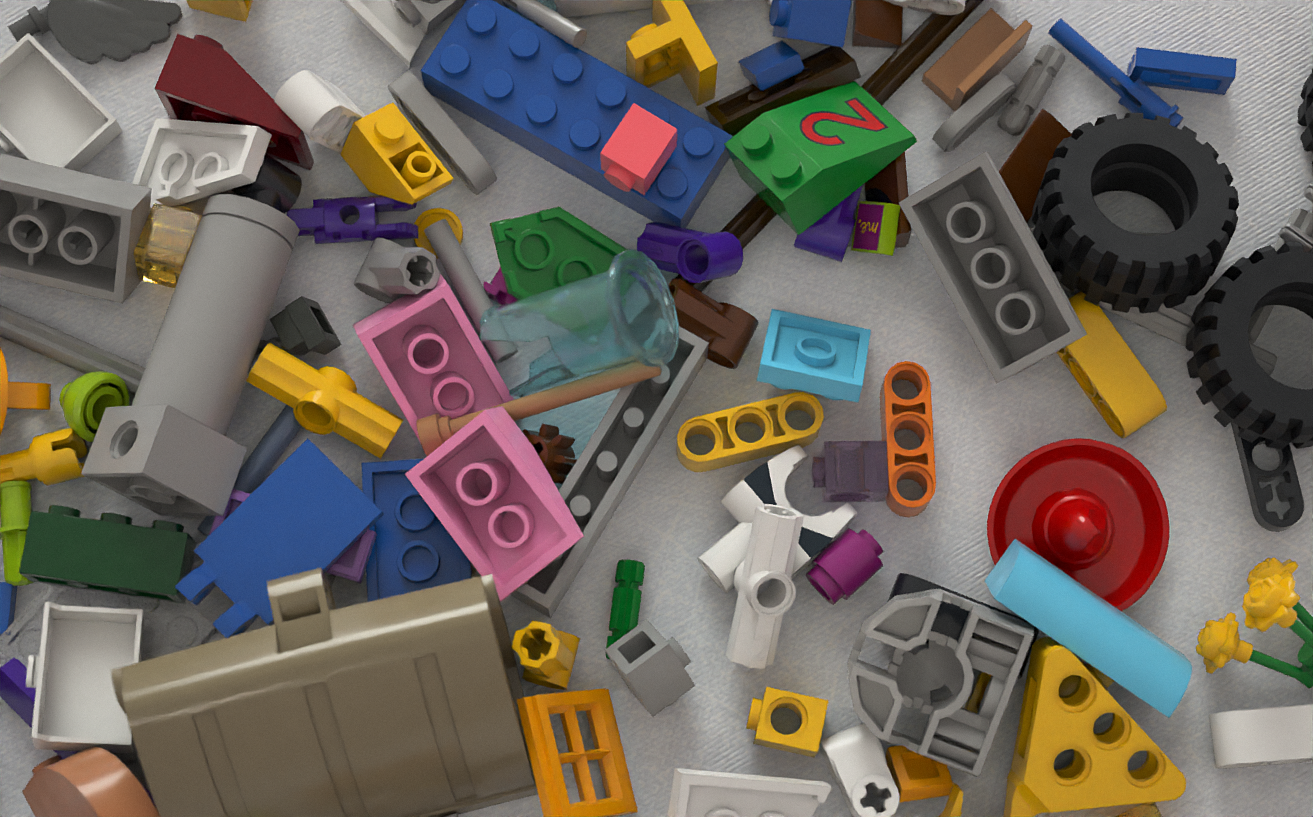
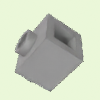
M647 619L604 650L631 693L652 717L674 704L679 697L695 686L684 668L691 661L683 648L673 637L666 641Z

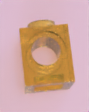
M156 203L153 204L134 250L139 280L171 288L176 287L202 218L201 214H197L184 206L175 205L168 207Z

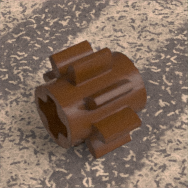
M542 424L539 432L524 429L522 431L535 448L553 482L563 484L567 478L566 476L577 461L574 450L571 447L575 441L574 437L559 435V427Z

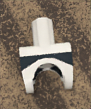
M799 445L782 452L759 466L731 489L721 500V503L739 524L697 558L709 577L725 593H728L735 587L734 574L737 567L746 558L756 506L772 504L795 510L786 498L785 486L792 479L791 474L809 457ZM849 502L841 506L834 513L829 511L821 516L811 517L803 515L791 579L812 564L811 562L837 539L853 521L858 513Z

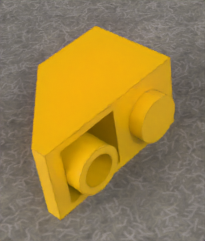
M393 102L353 122L340 154L370 193L411 205L448 186L454 179Z

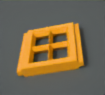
M609 689L539 694L517 699L544 817H619L638 812ZM576 711H586L595 749H584ZM560 713L569 752L558 753L549 714ZM588 760H598L606 794L605 799L596 800ZM561 764H572L580 802H569Z

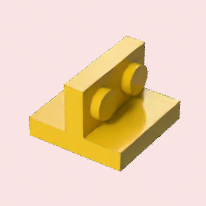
M652 0V24L638 29L632 34L631 40L626 42V76L650 88L674 75L680 74L697 106L714 99L718 62L683 0Z

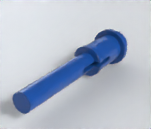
M1062 18L1051 27L1048 34L1120 95L1121 98L1118 103L1121 106H1125L1131 113H1143L1144 119L1154 120L1157 115L1171 119L1169 125L1176 128L1183 121L1184 117L1178 113L1180 107L1168 105L1146 86L1140 78L1134 82Z

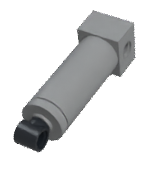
M267 153L264 155V161L255 182L231 189L236 195L217 194L209 197L131 406L105 408L81 475L160 516H223L247 450L246 447L231 440L226 435L300 231L296 223L285 213L291 209L299 197L302 187L301 177Z

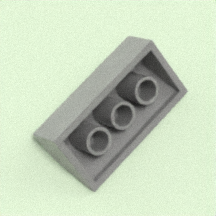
M988 151L978 155L899 202L996 383L1020 373L1087 335Z

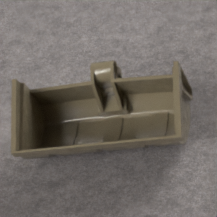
M322 568L267 581V589L275 625L111 670L116 698L127 716L140 763L160 817H446L538 794L517 705V699L525 696L507 623L492 574L339 609L336 608L331 586Z

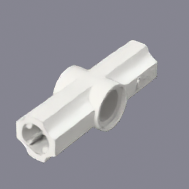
M772 504L756 506L746 558L737 567L734 574V586L738 592L726 650V657L731 662L742 664L748 668L760 669L773 665L783 613L792 606L795 599V586L791 580L804 517L797 510ZM772 579L766 591L757 594L759 586L764 581Z

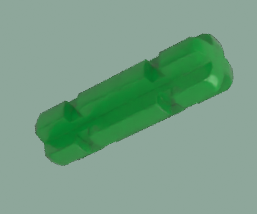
M624 559L619 560L617 563L615 582L618 583V587H614L609 621V631H612V636L607 637L606 648L638 626L642 591L638 590V588L643 585L645 566L642 562Z

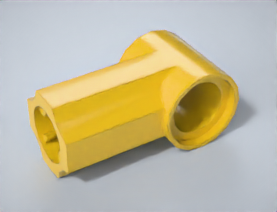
M534 620L526 628L516 630L512 649L518 653L521 665L525 667L522 679L548 688L567 690L580 638L570 633L556 630L551 624Z

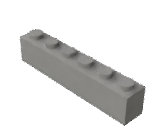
M663 318L638 359L641 360L653 355L658 357L662 369L661 375L620 389L559 489V493L584 537L514 591L511 596L551 619L705 363L708 355V342Z

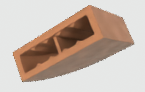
M99 747L86 748L64 759L61 755H57L43 761L33 768L32 772L34 775L22 791L35 817H160L153 801L134 774L116 756Z

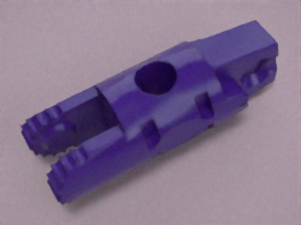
M381 195L313 199V208L287 211V216L296 223L300 230L298 236H314L315 244L374 241L375 238L387 240L418 238V226L416 224L407 222L379 224L378 212L408 211L416 208L417 202L411 205ZM351 215L359 216L354 224L344 223Z

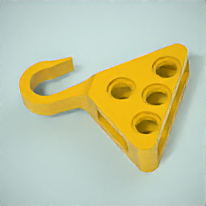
M1051 637L1038 639L1033 644L1030 655L1013 759L1007 776L1003 817H1035L1037 814L1044 812L1053 813L1178 799L1186 789V779L1182 772L1071 651ZM1078 675L1079 683L1075 691L1067 696H1059L1061 682L1068 676ZM1112 713L1113 720L1110 727L1104 732L1094 733L1093 726L1097 718L1102 714ZM1073 749L1074 757L1071 763L1062 769H1054V761L1057 755L1064 750ZM1146 750L1147 756L1143 765L1135 770H1128V762L1131 756L1138 751ZM957 783L953 784L945 809L939 817H961L963 791Z

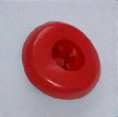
M1075 438L1052 442L1030 452L1019 460L999 484L993 496L987 519L988 545L995 565L1013 540L1016 539L1120 611L1133 605L1150 588L1162 568L1169 544L1170 525L1168 511L1154 477L1130 453L1114 445L1092 439Z

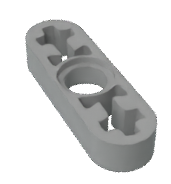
M406 71L388 85L391 95L401 109L475 195L480 194L497 181V176L486 159L413 73Z

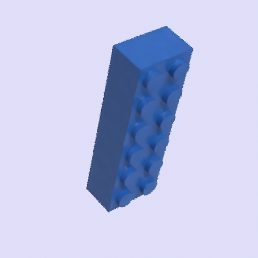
M466 0L421 69L424 87L432 96L653 222L686 228L730 158L724 143L733 137L731 134L586 52L575 48L561 38L493 0ZM633 103L678 129L677 147L645 195L633 188L630 192H626L615 187L604 177L605 172L601 170L600 152Z

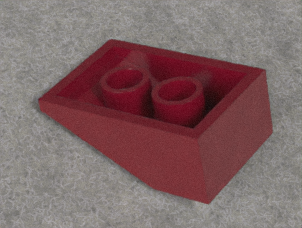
M177 34L154 88L169 118L174 120L259 126L272 134L266 150L268 155L311 171L314 160L303 131L232 56L223 49L224 47L216 40L204 35H195L194 39Z

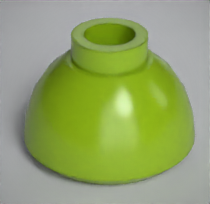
M97 371L86 373L67 383L61 390L59 401L68 426L79 437L93 442L105 408L129 406L130 396L128 388L121 377L113 373Z

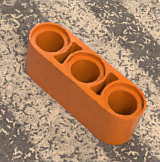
M904 361L892 366L885 375L880 390V416L886 504L895 514L909 518L925 511L935 493L936 475L929 375L919 364ZM898 380H908L917 388L918 396L909 400L901 399L893 392L892 384ZM903 429L911 430L917 434L921 444L917 449H903L896 443L894 433ZM905 479L916 481L922 487L923 497L915 501L904 499L898 493L897 483Z

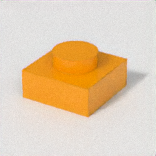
M902 745L887 748L886 764L898 788L899 803L950 795L953 781L947 765L916 754V752L906 749L907 747Z

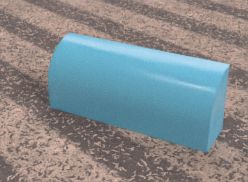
M1014 539L984 580L994 599L1170 718L1181 701L1191 678L1192 664L1187 657L1027 546Z

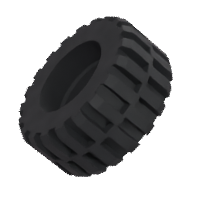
M1126 113L1124 119H1117L1116 114L1099 117L1094 126L1091 122H1088L1074 129L1071 137L1064 138L1054 151L1052 159L1049 160L1033 206L1032 222L1035 225L1033 236L1040 249L1045 250L1044 256L1052 271H1059L1062 275L1060 282L1071 292L1077 288L1086 294L1084 300L1098 306L1101 301L1111 304L1113 311L1128 313L1130 307H1139V313L1158 312L1162 303H1164L1166 308H1173L1184 303L1187 296H1193L1205 287L1209 277L1213 276L1235 232L1238 221L1236 210L1239 206V199L1236 188L1230 186L1233 177L1225 163L1218 164L1216 161L1219 156L1217 151L1208 142L1202 145L1197 141L1196 132L1186 126H1183L1181 130L1169 125L1171 119L1158 115L1154 120L1144 119L1143 113ZM1108 191H1127L1142 195L1164 210L1170 218L1175 231L1163 235L1148 236L1124 230L1104 216L1096 205L1093 196Z
M1286 242L1277 251L1269 245L1255 250L1248 259L1240 258L1204 294L1205 297L1196 306L1190 319L1194 326L1186 335L1185 348L1193 351L1194 356L1186 364L1189 377H1200L1202 386L1196 391V394L1203 405L1212 401L1218 408L1219 412L1214 418L1223 427H1226L1230 422L1235 423L1241 427L1238 437L1251 443L1260 436L1265 438V445L1269 448L1283 449L1289 443H1293L1296 449L1313 446V389L1289 387L1270 377L1256 361L1248 336L1250 318L1263 306L1283 305L1304 312L1313 319V248L1307 253L1303 252V245L1300 242Z

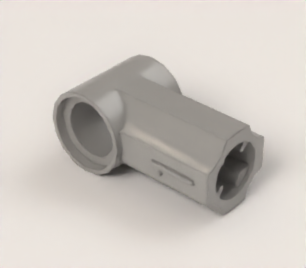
M375 238L354 281V286L363 293L390 304L397 299L399 294H419L422 290L434 289L441 273L436 266V255L423 247H403L384 238Z

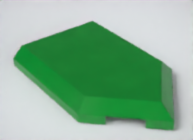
M561 207L490 223L507 293L592 346H596L643 263L642 258Z

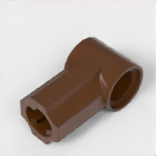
M680 278L672 279L668 286L660 292L654 304L655 312L653 317L661 322L663 318H666L708 342L707 359L729 369H736L759 324L758 320L745 310L728 303H718Z

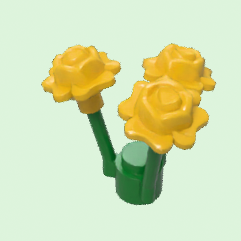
M1272 557L1257 564L1248 574L1247 583L1249 584V589L1244 595L1242 609L1246 613L1244 625L1249 629L1257 628L1259 631L1265 632L1273 624L1277 623L1282 628L1289 627L1305 641L1297 657L1302 666L1299 668L1253 650L1251 643L1240 640L1238 632L1239 623L1236 621V614L1230 612L1224 619L1206 621L1205 627L1199 632L1196 652L1204 657L1203 663L1206 665L1207 673L1212 674L1217 668H1222L1231 659L1242 663H1247L1249 660L1295 678L1307 688L1313 687V617L1298 602L1301 597L1294 591L1295 581L1292 573L1299 566L1295 561L1288 559L1282 563Z

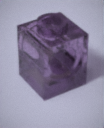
M824 441L821 457L812 458L813 488H822V502H884L888 493L887 441Z

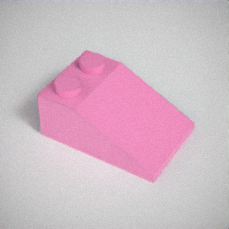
M440 275L434 289H425L419 294H406L353 325L360 341L419 441L416 425L418 419L436 413L441 417L449 415L452 419L514 400L442 275Z
M503 406L486 409L405 474L481 576L493 575L500 602L584 537L535 448Z

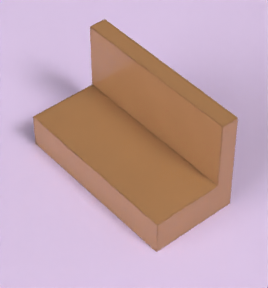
M990 8L923 74L922 82L954 111L958 110L1025 48L1033 26L1025 19L1014 29Z

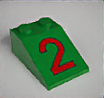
M856 81L764 112L724 143L741 179L787 225L800 235L915 144L917 140L905 126Z

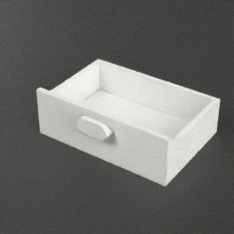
M29 33L0 57V147L7 154L14 149L23 159L80 171L122 132L117 120Z
M52 602L44 603L39 656L28 657L26 687L36 688L31 734L35 749L82 751L89 747H99L110 753H133L134 740L127 716L116 698L111 670L141 662L145 621L143 609L63 606Z

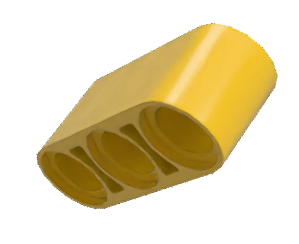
M1080 291L1068 300L1087 335L1056 353L1108 426L1117 436L1123 439L1167 411L1166 401L1157 385L1100 306L1084 300L1086 294Z
M794 392L693 417L685 421L679 429L676 444L677 457L687 470L707 472L780 454L797 445L804 448L812 444L818 437L824 418L823 408L819 400L813 395L805 392ZM801 410L811 417L813 425L806 430L798 431L792 429L787 424L785 416L791 411ZM752 422L761 428L763 437L754 443H747L738 438L735 429L742 423ZM702 434L712 440L714 448L705 455H696L687 449L685 443L691 436Z

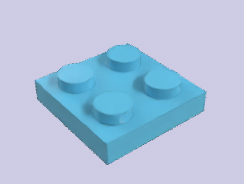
M772 309L757 381L771 384L779 389H796L820 394L830 400H848L858 403L863 386L871 330Z

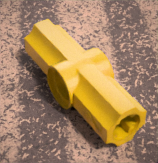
M267 343L246 380L248 383L292 407L295 419L306 430L320 435L335 432L380 459L403 422V419L358 394L355 382L344 371L329 366L321 367L317 370L272 343Z

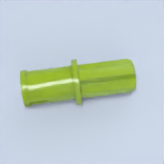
M7 481L0 484V540H2L4 579L6 583L13 586L34 583L19 573L32 510V485L27 481Z

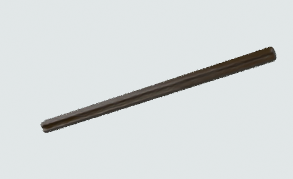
M966 0L964 11L956 15L932 13L861 87L879 104L883 105L984 0ZM756 194L720 232L733 234L740 241L742 249H744L777 214ZM681 274L675 277V279L680 278L701 292L713 281L691 283L685 280ZM658 296L618 336L617 344L634 359L643 353L661 323L653 317L655 312L654 304Z

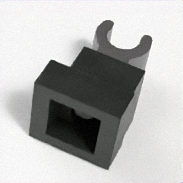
M301 296L269 319L278 337H273L267 341L260 340L255 356L263 351L267 343H272L289 354L294 353L300 356H304L310 351L326 355L342 344L318 302Z

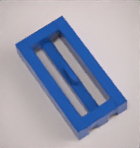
M1137 47L1135 55L1133 54L1131 62L1128 64L1127 76L1134 82L1140 78L1146 86L1225 95L1235 79L1237 59Z

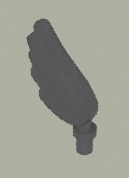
M50 0L48 5L39 11L36 6L31 7L27 10L28 15L7 27L17 42L27 33L32 36L40 31L43 35L50 30L59 44L68 53L88 64H96L103 57L123 62L129 59L133 53H144L150 50L152 44L166 42L170 37L169 26L180 21L182 11L181 7L176 3L153 0Z

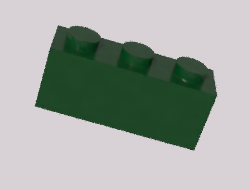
M50 505L48 513L31 510L19 573L28 580L185 604L186 597L175 586L191 572L197 542L188 533L183 532V525L169 521L154 520L152 528L132 525V518L114 513H101L100 520L81 518L80 510L59 505Z

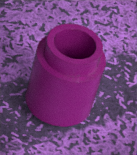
M847 528L811 562L813 568L805 575L817 592L834 605L841 598L847 600L883 567V563L879 558L883 553V549L866 530L862 529L856 533L852 529Z

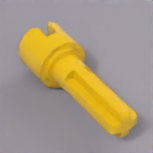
M70 427L33 437L28 449L0 456V484L7 481H27L37 478L38 481L49 486L85 477L81 475L84 463H79L78 458L84 457L88 452L85 440L76 435Z

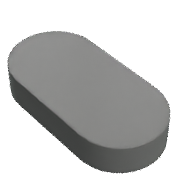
M1004 72L999 73L956 110L939 127L932 140L944 152L954 150L1010 99L1016 90V84Z

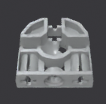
M941 589L896 595L862 622L849 656L848 678L853 710L875 737L895 745L900 744L907 747L906 749L916 752V754L979 777L1032 641L1034 626ZM941 601L955 604L969 611L958 642L944 634H939V632L930 631ZM866 636L896 647L893 652L892 661L889 663L888 671L858 660ZM929 639V648L921 649L915 654L910 651L915 646L925 644L926 640ZM972 668L992 675L981 700L978 714L962 708L971 694L974 678ZM946 685L953 693L944 701L931 703L930 691L938 690ZM902 704L909 709L912 706L920 709V713L929 714L920 740L892 730Z

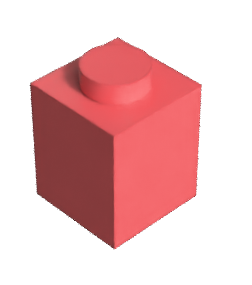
M633 103L600 152L601 170L605 172L604 177L612 185L623 191L630 192L633 188L645 195L677 147L678 129Z

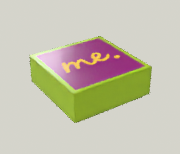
M858 201L851 251L893 256L901 209L900 205Z

